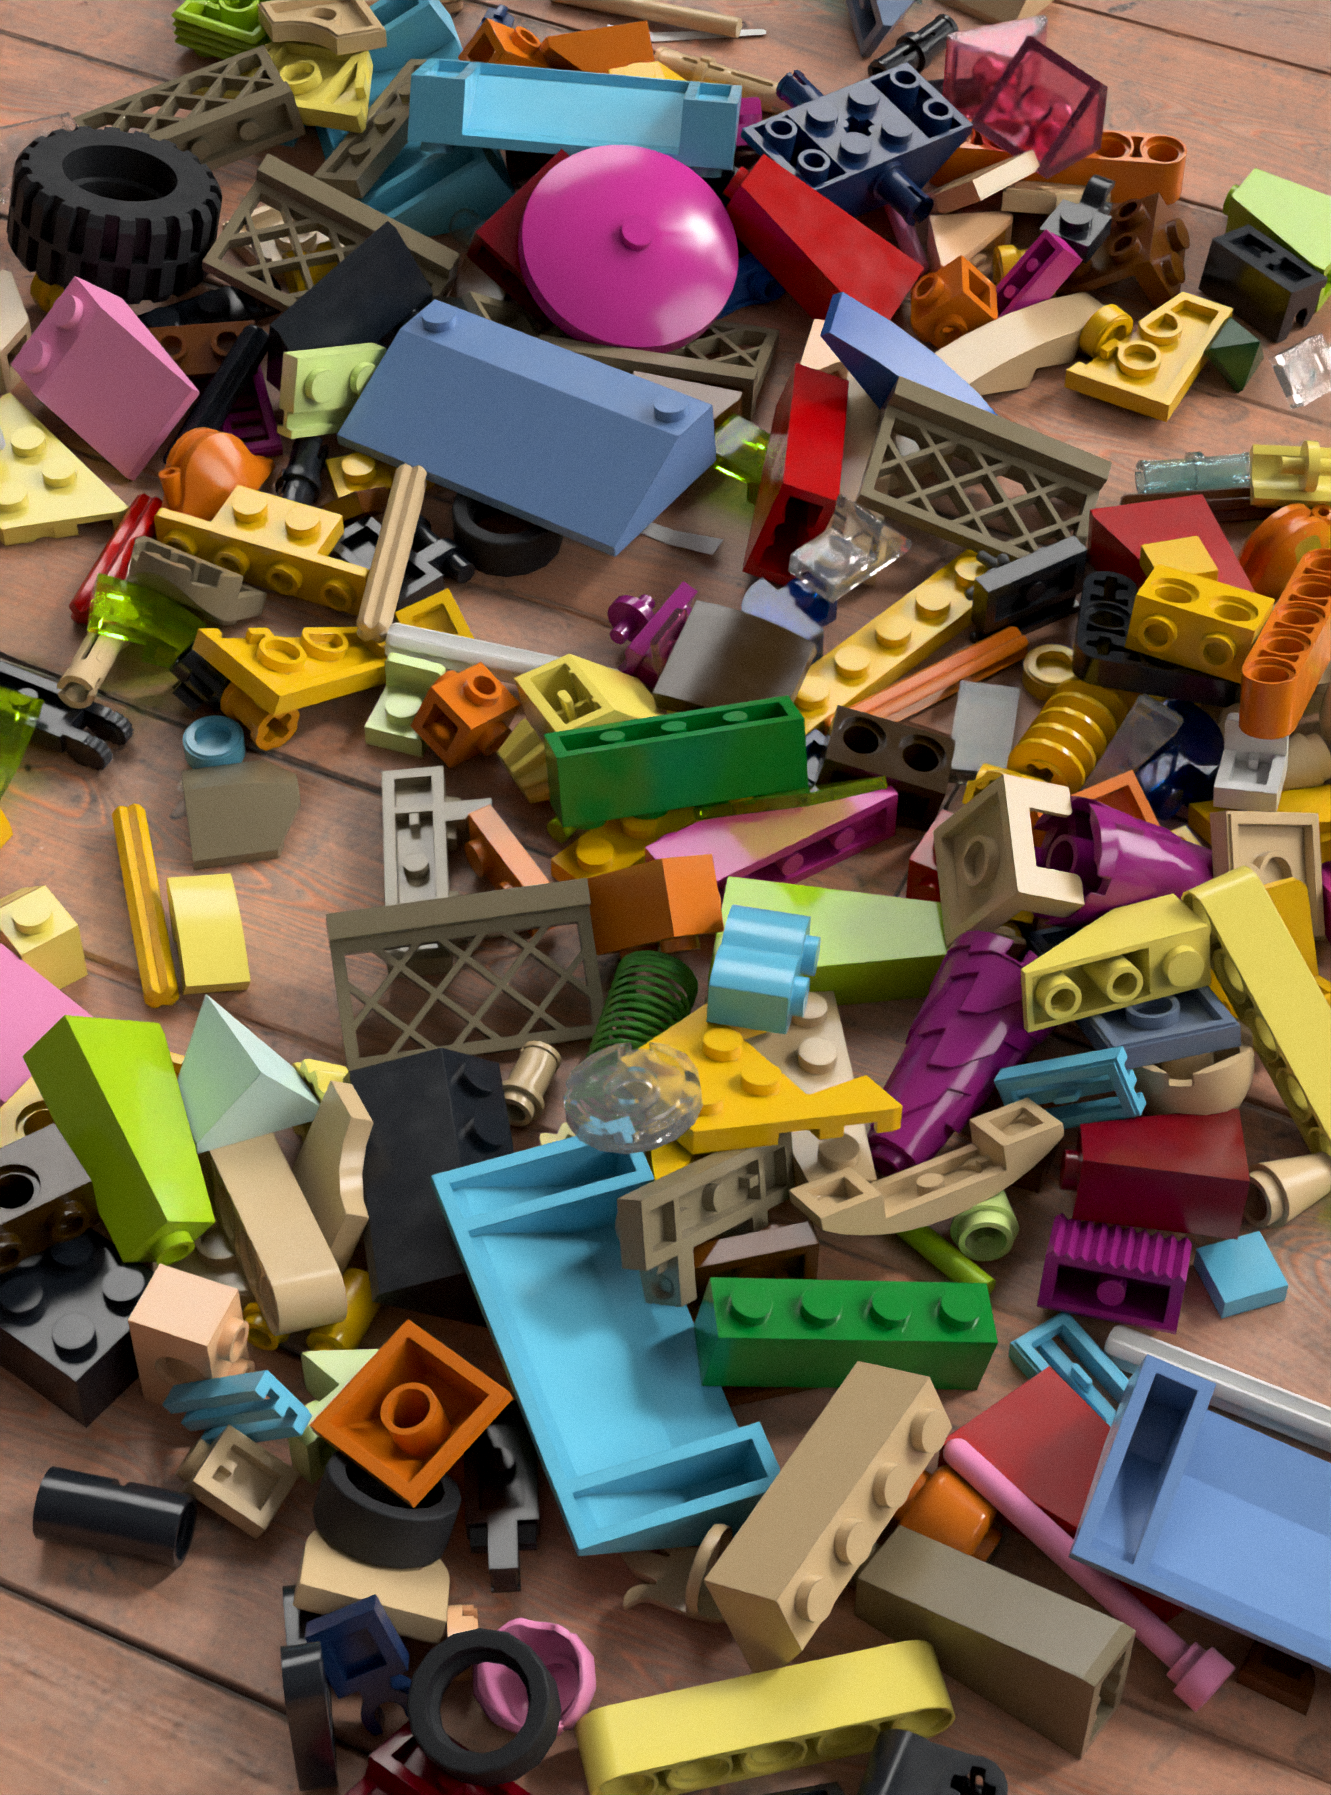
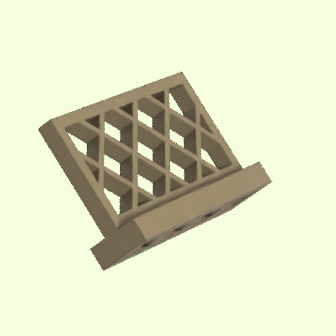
M264 45L71 118L74 128L91 126L92 129H98L106 125H112V127L120 128V131L128 132L130 128L143 129L141 132L150 134L152 139L159 141L165 139L175 143L182 152L190 151L198 157L201 165L206 164L211 171L306 135L293 92L287 81H283ZM261 66L253 77L239 76L244 72ZM203 87L209 88L204 96L192 95L198 89ZM227 90L240 91L235 100L222 98ZM161 107L156 114L143 113L150 108ZM179 109L192 110L186 118L173 117Z
M267 154L257 169L256 181L203 259L202 270L284 313L314 286L308 270L309 267L336 262L338 265L387 221L396 227L435 296H447L453 287L457 277L460 254L286 162ZM261 201L280 211L284 224L255 230L251 214ZM245 225L247 232L239 233ZM318 231L329 238L332 249L304 255L297 235ZM289 237L295 257L266 263L260 242ZM251 244L257 265L237 269L222 261V258L228 249ZM295 270L300 271L305 287L304 291L285 294L274 288L271 275Z
M715 320L699 336L702 339L692 341L679 349L664 354L575 340L555 324H553L548 335L540 334L538 339L633 374L634 371L743 392L742 427L751 428L755 418L756 399L778 347L780 330ZM746 344L757 347H753L742 351L737 346ZM718 351L724 355L713 360H708L704 356Z
M902 376L898 377L880 409L876 422L878 429L855 504L976 553L983 550L995 558L999 554L1004 553L1008 556L1010 562L1035 552L1039 549L1036 545L1037 543L1051 538H1055L1059 542L1071 537L1069 532L1073 530V535L1086 546L1090 509L1096 508L1100 490L1108 480L1112 465L1111 461ZM891 431L916 441L921 450L901 456L890 438ZM948 454L966 461L974 472L955 478L942 456ZM883 457L886 458L887 462L882 463ZM928 461L941 484L922 490L909 467ZM895 473L907 495L896 499L874 490L877 478ZM1003 476L1022 484L1027 494L1009 500L996 477ZM981 483L994 505L975 511L962 489ZM948 494L961 517L950 521L938 516L929 501ZM1055 497L1079 507L1078 516L1062 521L1049 499ZM1034 504L1048 527L1029 533L1016 510ZM1002 516L1015 539L1003 542L991 537L983 522Z
M587 878L326 914V929L348 1072L441 1047L471 1056L520 1050L526 1042L533 1040L555 1045L592 1039L596 1032V1026L599 1023V1017L602 1014L604 1001L589 909L591 900ZM577 924L581 951L567 970L535 948L549 927ZM539 929L529 943L515 933ZM502 934L523 950L502 979L470 957L485 936ZM474 938L464 952L450 942ZM437 943L458 959L437 988H434L405 966L421 945ZM409 947L399 961L385 951ZM372 952L393 969L370 998L348 981L345 956ZM528 955L560 977L539 1007L507 984ZM581 961L583 962L586 985L572 975ZM464 964L495 986L474 1016L443 994ZM399 973L430 995V998L409 1026L377 1003ZM565 983H568L588 998L591 1025L566 1028L544 1012ZM501 991L533 1014L518 1035L500 1037L480 1022ZM350 994L365 1004L355 1020ZM436 1001L468 1023L452 1045L436 1047L415 1031ZM371 1010L402 1032V1035L387 1054L359 1058L356 1030ZM538 1019L553 1029L528 1033ZM473 1029H476L488 1038L487 1040L463 1043ZM408 1038L424 1048L399 1052Z

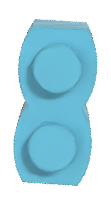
M734 904L731 906L722 943L717 951L710 977L706 1022L787 1034L792 1016L804 1017L809 995L810 978L803 977V975L815 976L821 943L820 937L809 935L811 916Z

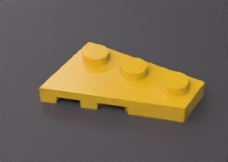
M1181 292L1141 319L1135 332L1121 341L1113 338L1102 345L1098 357L1086 365L1079 361L1066 370L1064 387L1167 422L1208 361L1204 350L1223 321L1229 317L1232 318L1233 308Z
M304 627L301 637L274 636L269 628H248L245 638H222V633L218 628H198L192 647L194 651L251 697L259 708L269 712L272 716L386 683L385 661L387 656L385 655V641L377 643L373 640L366 642L361 640L357 635L358 627Z

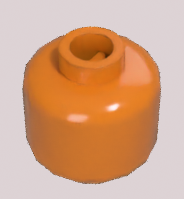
M949 1465L937 1468L932 1474L924 1469L911 1488L907 1500L897 1509L892 1517L898 1521L895 1529L898 1525H901L984 1562L1003 1536L1000 1531L992 1526L998 1515V1510Z

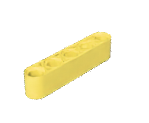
M1243 865L1183 892L1181 901L1209 925L1211 968L1237 1017L1251 1029L1253 1046L1311 1154L1325 1152L1331 1156V1008L1263 883L1251 868Z
M908 1640L607 1705L583 1715L576 1722L574 1731L590 1795H678L872 1752L879 1732L885 1729L910 1731L928 1739L945 1731L953 1724L956 1717L933 1645L923 1640Z

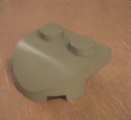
M140 536L135 540L125 580L153 591V596L161 601L192 607L201 611L205 619L218 624L236 625L237 620L262 615L267 597L266 592L242 583L244 577L242 575L146 536Z

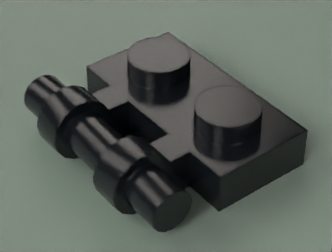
M368 514L346 527L343 535L328 557L370 570L382 525ZM419 514L395 612L443 591V576L450 575L459 583H466L475 573V565L464 557V549L452 539H441L431 531L430 522L421 514ZM417 548L420 552L416 553L412 549Z

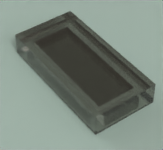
M960 680L951 738L956 740L948 783L967 785L968 781L976 779L978 771L984 763L1007 769L1008 755L1012 751L1020 696L1019 687Z

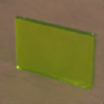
M886 776L841 781L693 808L695 820L806 807L887 789L888 787Z

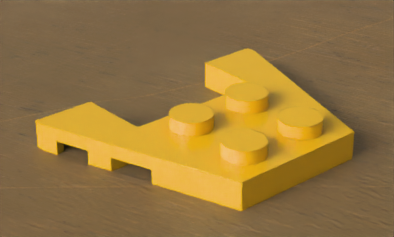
M708 1002L618 1062L617 1085L692 1155L778 1145L779 1133L808 1130L817 1139L822 1140L843 1137L844 1126L874 1122L876 1133L891 1132L901 1127L903 1106L867 1075L812 1094H806L785 1076L777 1066L769 1062L745 1040L767 1031L706 1022Z

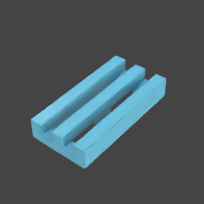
M1123 1046L1001 1068L994 1079L1004 1106L1027 1097L1036 1104L1050 1102L1063 1104L1077 1101L1079 1097L1111 1091L1116 1092V1097L1044 1109L1062 1122L1064 1129L1079 1127L1080 1124L1141 1116L1147 1104L1143 1093H1136L1134 1090L1137 1079L1133 1069L1126 1070L1124 1064L1128 1057Z
M1061 1312L1010 1342L1008 1356L1029 1380L1051 1365L1058 1375L1111 1427L1117 1411L1092 1385V1379L1079 1364L1073 1363L1052 1338L1058 1335L1118 1404H1120L1129 1380L1069 1313Z
M268 1370L173 1385L162 1404L171 1414L187 1412L181 1424L190 1432L205 1429L201 1439L209 1444L213 1442L228 1424L254 1442L302 1436L312 1417L309 1410Z

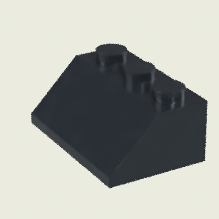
M389 221L385 222L269 325L266 380L277 390L280 391L283 352L371 342L387 348V352L400 328L432 302L433 291L396 227Z

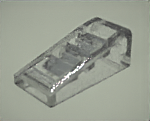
M1145 693L1143 696L1139 695L1080 791L1132 769L1133 771L1137 770L1178 732L1184 717Z

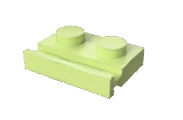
M371 342L283 352L279 408L284 410L283 424H278L277 433L290 439L338 433L384 357L387 348Z

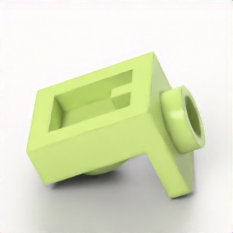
M390 653L385 661L386 687L364 726L366 744L423 758L429 745L410 725L428 690L440 676L446 673V668L442 664L422 658Z

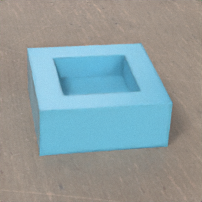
M1260 1231L1239 1236L1238 1240L1228 1239L1196 1248L1193 1265L1221 1319L1285 1301L1288 1283Z

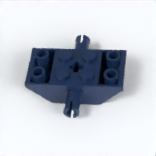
M906 62L827 95H823L800 70H794L793 74L789 72L778 83L776 95L791 109L742 128L741 138L760 157L764 153L852 217H859L889 204L903 217L908 225L914 226L916 221L921 223L925 220L934 206L933 199L921 189L971 134L973 124Z

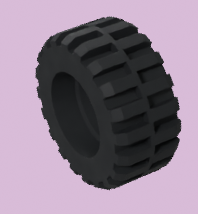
M79 126L74 131L68 132L65 129L51 131L47 137L41 135L33 140L15 160L6 231L8 234L7 240L22 266L29 272L36 271L39 279L50 286L57 284L65 290L76 276L122 298L126 304H140L142 300H151L153 303L167 301L171 295L180 297L187 294L209 274L202 270V261L217 238L222 192L212 171L206 164L201 165L196 155L188 150L182 152L175 143L162 139L159 141L150 138V134L139 131L128 133L120 131V128L105 126L103 130L92 129L91 126Z

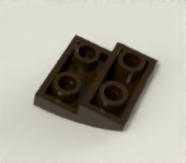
M696 600L652 692L656 707L669 711L685 712L788 695L794 703L816 655V646L806 638L763 618L722 605Z

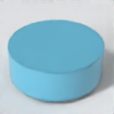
M219 715L202 717L192 722L183 734L185 759L193 769L240 763L245 757L246 747L243 729L235 720L229 717Z

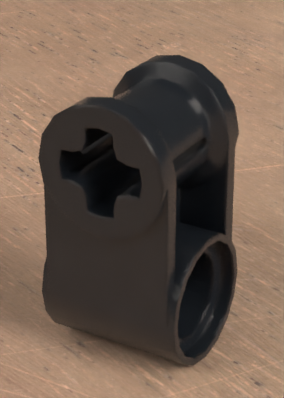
M885 1729L880 1731L856 1795H1007L1008 1784L1005 1774L999 1766L983 1756L971 1755L930 1742L926 1738L910 1731ZM978 1775L983 1778V1786L976 1784Z

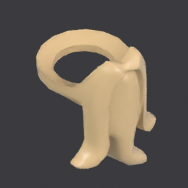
M714 1524L706 1533L699 1549L692 1546L659 1549L661 1555L647 1550L621 1552V1556L629 1571L636 1578L646 1583L634 1586L624 1595L623 1608L628 1610L638 1604L649 1603L690 1619L708 1623H726L704 1579L732 1541V1528L725 1524Z

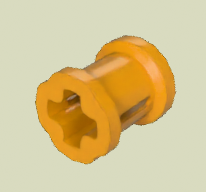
M233 682L224 690L220 700V709L223 714L236 722L241 721L251 731L250 738L253 743L262 750L268 751L282 746L297 730L300 718L298 709L272 716L269 712L259 708L254 700Z

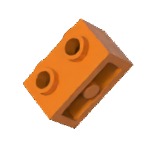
M712 854L661 858L587 878L591 900L589 909L597 956L620 953L622 960L624 956L632 952L644 950L659 951L658 947L661 948V952L669 955L701 949L699 937L724 932L721 897L718 892Z

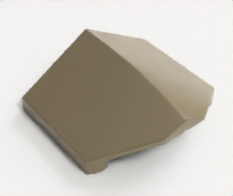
M264 759L181 770L194 870L277 859L280 857L284 848V839L301 806L297 775Z

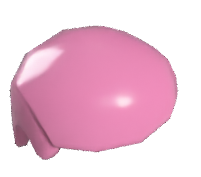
M522 1617L508 1621L497 1631L508 1632L530 1646L543 1661L557 1683L562 1709L557 1736H561L563 1731L572 1730L576 1722L583 1715L587 1714L596 1690L594 1656L576 1633H570L569 1630L559 1624L532 1621ZM484 1662L473 1665V1695L487 1717L496 1725L518 1734L526 1722L529 1708L526 1686L517 1673L502 1664Z

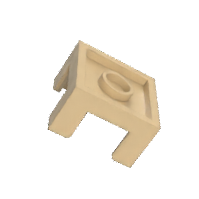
M1002 774L933 831L946 947L950 948L956 937L967 931L992 932L1014 941L1006 953L1013 958L1027 947L1026 939L1015 936L1013 929L1002 925L1021 910L1064 918L1085 905L1082 881L1077 874L1036 866L1030 811L1067 818L1072 813L1069 787Z

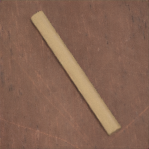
M549 0L734 38L739 37L742 29V18L653 0Z

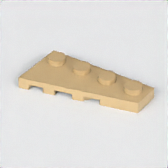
M834 991L809 992L804 1017L792 1016L787 1034L766 1032L745 1039L806 1094H812L854 1079ZM705 996L704 1004L708 1002V996ZM864 1124L844 1126L843 1137L822 1140L817 1139L808 1130L791 1132L794 1179L798 1186L849 1166L869 1183L877 1181Z

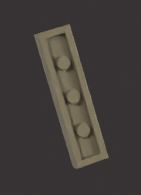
M410 59L368 109L366 129L363 133L349 132L313 175L314 178L354 199L363 198L370 191L374 183L409 142L407 139L411 74L425 63L426 59Z

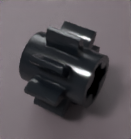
M192 641L169 668V671L179 679L172 686L174 689L172 694L193 712L203 702L213 711H217L220 709L222 694L231 681L192 649L194 641Z

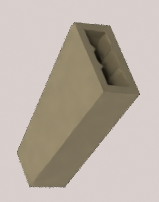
M898 1525L882 1547L874 1543L868 1558L852 1576V1581L857 1584L855 1616L896 1642L908 1640L929 1642L933 1645L942 1672L1080 1760L1121 1704L1136 1630L1117 1619L901 1525Z

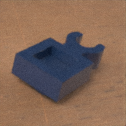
M376 1594L307 1622L305 1640L307 1643L321 1641L325 1674L338 1699L357 1691L360 1692L362 1696L361 1720L364 1727L372 1735H380L384 1730L385 1715L380 1707L381 1704L385 1702L397 1703L404 1709L405 1715L408 1717L406 1703L411 1679L401 1675V1673L408 1671L409 1653Z

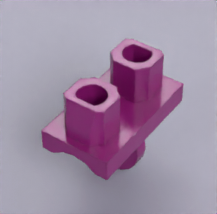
M683 581L656 614L652 611L655 607V601L649 595L643 594L639 599L630 595L617 597L608 607L607 616L613 627L609 635L615 643L620 645L624 644L626 640L631 642L625 651L626 659L617 669L622 673L637 677L645 684L655 688L671 654V651L662 644L667 640L675 646L692 610L690 604L698 591Z

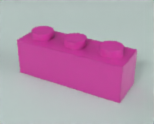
M1047 229L1042 232L996 286L998 318L1050 299L1082 262V259L1065 240Z

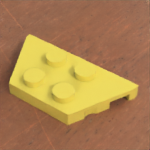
M283 41L270 42L265 45L283 81H287L293 92L304 125L363 133L366 129L373 63L369 50L337 56L329 48L311 42ZM261 66L244 72L239 76L253 77ZM203 87L192 94L204 96L209 88ZM227 90L222 98L235 100L240 91Z
M10 392L0 398V427L5 440V447L0 450V541L5 546L33 542L42 537L62 538L79 535L77 524L112 519L115 530L129 507Z

